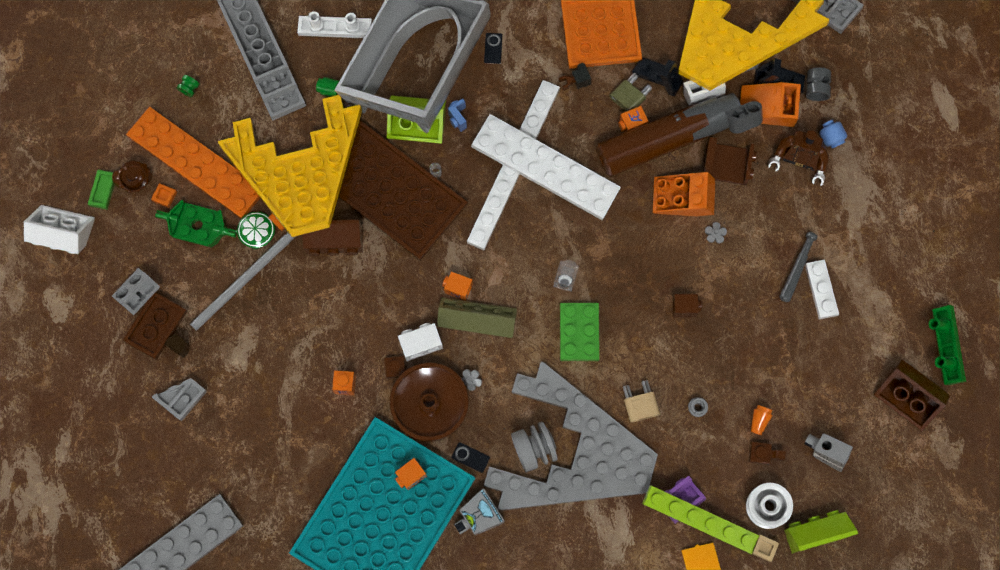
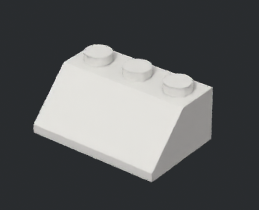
M40 205L24 221V241L34 245L50 247L51 249L67 251L71 254H79L87 245L95 217Z

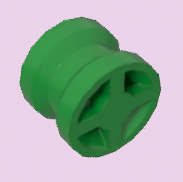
M183 75L182 82L177 85L176 89L188 97H193L194 90L200 84L194 78Z

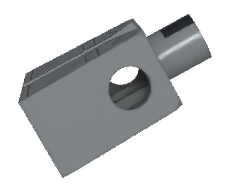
M809 434L804 445L814 449V458L839 472H842L853 449L852 446L826 434H822L820 439Z

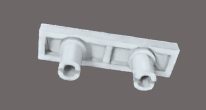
M314 11L309 13V16H299L297 33L298 36L364 38L372 24V19L356 18L354 13L346 14L345 18L319 17V13Z

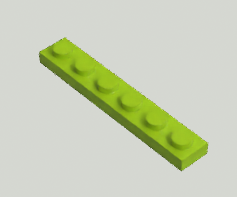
M651 485L642 502L643 505L752 554L759 535Z

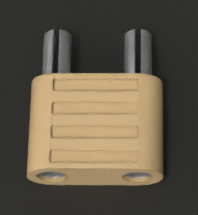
M648 380L641 382L645 394L634 397L632 396L630 386H623L626 397L624 402L631 423L661 415L655 394L651 392Z

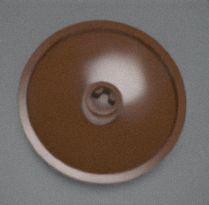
M422 363L407 369L396 380L390 394V410L395 423L406 435L419 441L433 442L449 437L459 429L468 412L469 399L464 382L452 369L438 363Z

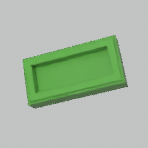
M97 170L88 201L90 207L108 209L115 185L112 180L113 172Z

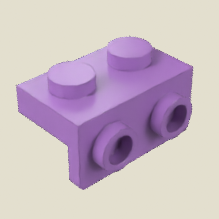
M690 476L681 478L676 482L675 487L664 491L694 506H699L706 500V497L694 485ZM669 517L674 522V524L678 522V520Z

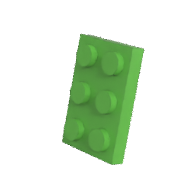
M560 303V361H599V303Z

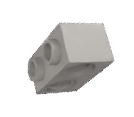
M138 268L112 297L134 315L160 286Z

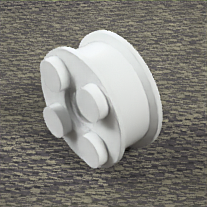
M764 483L756 487L749 494L746 501V511L750 520L755 525L764 529H774L786 523L791 517L793 500L789 492L781 485ZM766 501H771L774 504L773 511H768L765 508Z

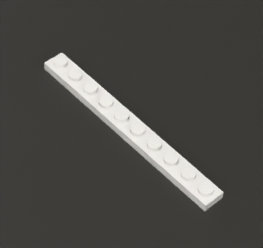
M544 80L542 81L521 125L520 131L537 139L560 90L559 86ZM504 165L502 166L470 233L467 244L485 250L519 178V173Z

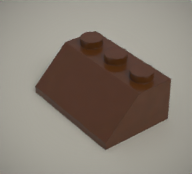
M332 220L329 228L302 234L303 248L306 254L310 256H319L328 253L330 256H337L339 253H347V255L363 253V229L359 220Z
M903 359L889 373L874 393V396L921 431L946 406L951 396Z

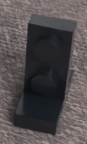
M642 57V60L638 61L632 71L639 78L665 86L668 95L674 97L683 84L676 62L668 60L666 65Z
M774 58L755 70L754 85L778 82L801 84L800 94H802L805 75L781 68V60Z

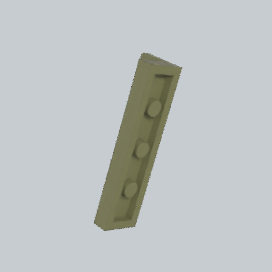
M442 297L438 308L437 326L512 338L517 309Z

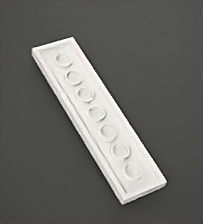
M489 114L471 145L477 151L603 220L621 188Z

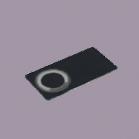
M486 33L484 63L501 64L503 34Z
M460 442L451 457L481 473L484 472L490 459L489 456Z

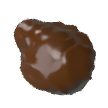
M131 160L124 163L119 170L113 172L112 180L116 187L122 188L128 193L139 192L149 184L153 174L150 172L147 164Z

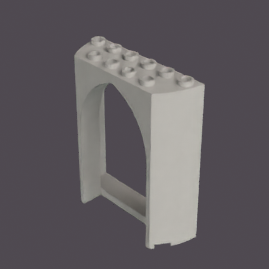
M385 0L334 91L347 103L351 102L355 105H361L362 113L364 114L367 108L416 122L423 132L428 133L490 19L489 4L484 0ZM451 18L456 22L458 41L454 55L424 110L375 96L398 52L415 32L432 22Z

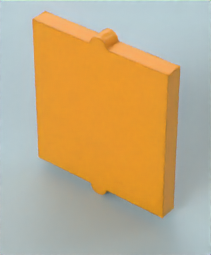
M714 543L701 546L697 544L693 548L681 550L686 570H721Z

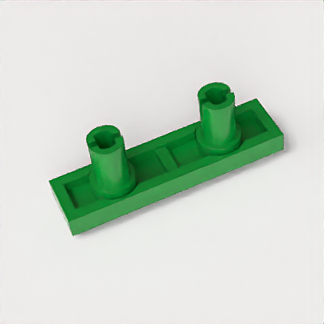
M947 305L932 309L934 319L929 321V328L936 330L940 357L935 359V366L942 368L944 385L966 382L954 306Z

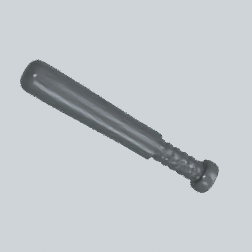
M807 232L805 244L801 253L798 254L779 296L783 302H790L808 259L809 250L813 241L817 240L818 236L815 233Z

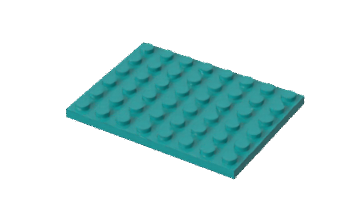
M375 417L289 554L314 570H421L476 478ZM415 458L427 477L409 490L406 487L401 488L395 480L398 477L395 472Z

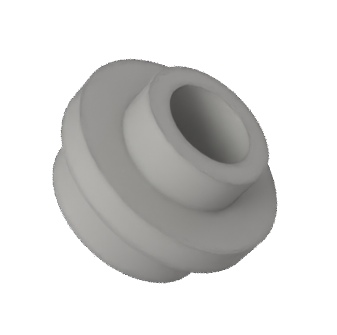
M696 397L689 402L688 410L693 416L702 417L708 411V404L703 398ZM696 404L701 406L700 411L695 410L694 406Z

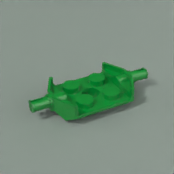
M181 200L170 212L157 210L155 214L156 218L167 221L169 235L172 238L211 248L218 244L225 235L236 238L237 230L225 226L224 215L220 209L216 211L188 204ZM198 221L203 223L201 229H193L194 223Z

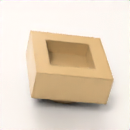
M759 535L752 554L772 562L779 543Z

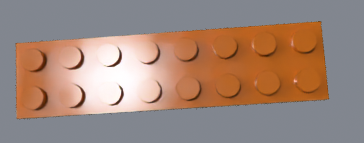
M151 107L144 112L126 134L132 141L241 219L249 213L260 199L259 195L238 169Z

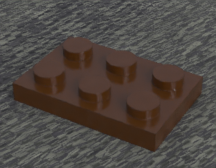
M155 292L149 298L122 341L157 360L166 346L165 342L174 334L188 311Z

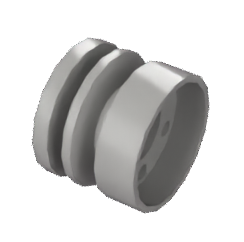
M542 421L538 423V433L534 425L530 426V436L527 435L524 429L511 433L514 447L526 473L538 468L537 458H541L545 465L548 464L546 455H549L552 462L558 460L554 439Z

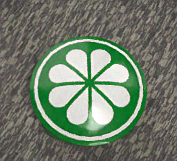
M252 212L240 220L237 234L244 245L252 249H259L272 240L276 233L275 225L268 218L267 214Z

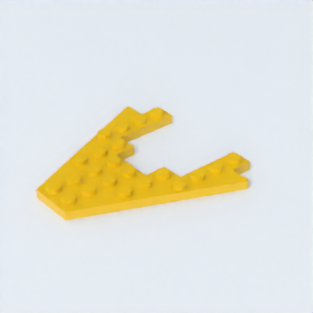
M695 0L680 61L679 74L711 91L827 26L829 19L817 13L824 0H800L778 29L762 21L752 34L723 19L731 9V5L725 1Z

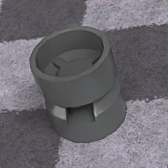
M812 68L807 71V99L812 101L830 99L831 86L829 84L831 83L832 72L829 69Z

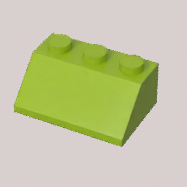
M391 96L389 99L422 110L425 109L429 99ZM446 101L428 133L423 132L416 122L387 114V138L442 144Z
M838 510L827 513L828 517L820 519V516L809 518V523L802 525L800 521L788 524L789 528L784 530L792 554L858 534V531L847 513L839 514Z

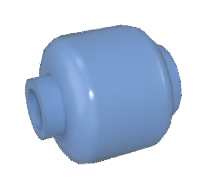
M833 120L822 124L823 128L819 131V135L826 147L833 149L845 143L847 133L841 122L834 123Z

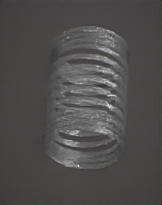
M432 163L430 165V173L435 178H439L442 174L439 163ZM439 169L438 172H433L432 170Z

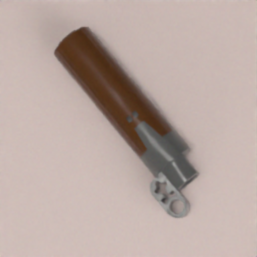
M734 93L718 99L712 97L597 143V156L604 172L611 177L710 137L727 128L732 133L738 134L757 127L763 122L762 105L757 101L741 105Z

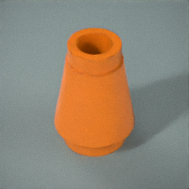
M757 405L753 412L750 432L762 436L773 416L771 415L773 410Z

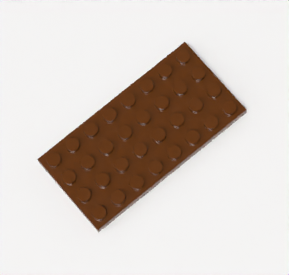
M359 120L338 198L421 261L468 205V202Z

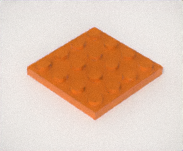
M561 0L569 69L577 68V65L584 63L586 67L634 63L642 60L634 0Z

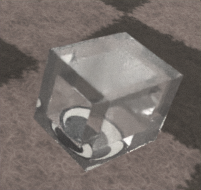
M560 261L554 280V287L572 292L579 266L574 261Z

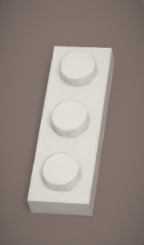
M825 260L806 263L805 268L819 320L838 316L839 311Z

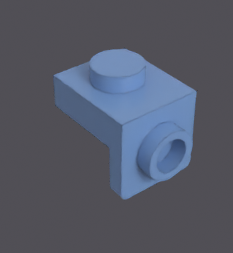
M464 99L456 100L448 107L449 120L454 128L458 127L460 132L467 128L466 120L460 113V111L466 108Z

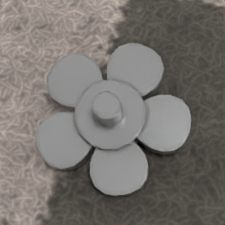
M718 222L713 223L712 227L707 226L705 229V233L708 234L707 241L713 243L716 240L717 243H722L724 241L723 236L727 234L726 228L720 229V223Z
M469 369L463 371L464 377L461 379L470 391L475 390L476 386L482 385V380L477 378L480 375L477 370L471 372Z

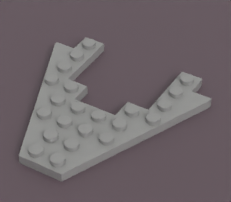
M544 362L540 363L536 379L517 373L512 389L513 394L568 409L563 428L581 433L571 470L552 465L547 483L489 467L484 487L502 492L497 510L503 511L647 493L658 456L657 453Z

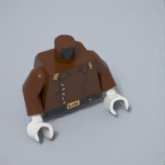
M797 131L794 136L781 140L774 153L775 157L769 159L768 167L770 168L772 163H776L775 171L779 170L780 158H782V161L814 172L818 170V173L813 177L812 183H815L816 178H820L822 181L820 186H822L825 180L823 172H826L829 154L826 147L822 146L823 139L817 137L816 132L808 131L805 133Z

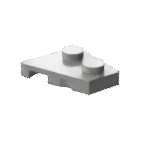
M190 378L183 381L180 385L168 388L169 390L160 394H154L152 398L182 422L207 391Z

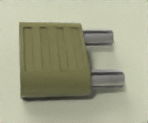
M633 73L628 80H623L609 95L611 100L625 112L639 107L646 99L645 96L652 90V87L647 85L640 92L632 85L638 78L636 73Z

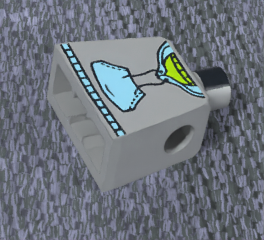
M482 489L460 509V513L464 518L455 523L454 526L460 535L468 529H471L474 535H478L505 522L485 489Z

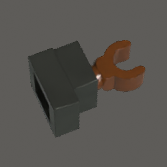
M584 63L577 65V70L572 71V76L559 77V83L562 81L567 82L566 85L562 86L563 91L569 89L573 83H575L577 89L591 85V77Z

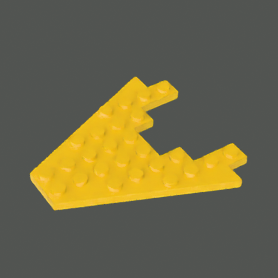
M339 95L322 99L328 128L310 132L313 145L311 148L277 156L274 142L256 146L251 118L232 122L235 137L218 141L223 152L291 237L330 227L362 113L361 105L344 108L342 98Z

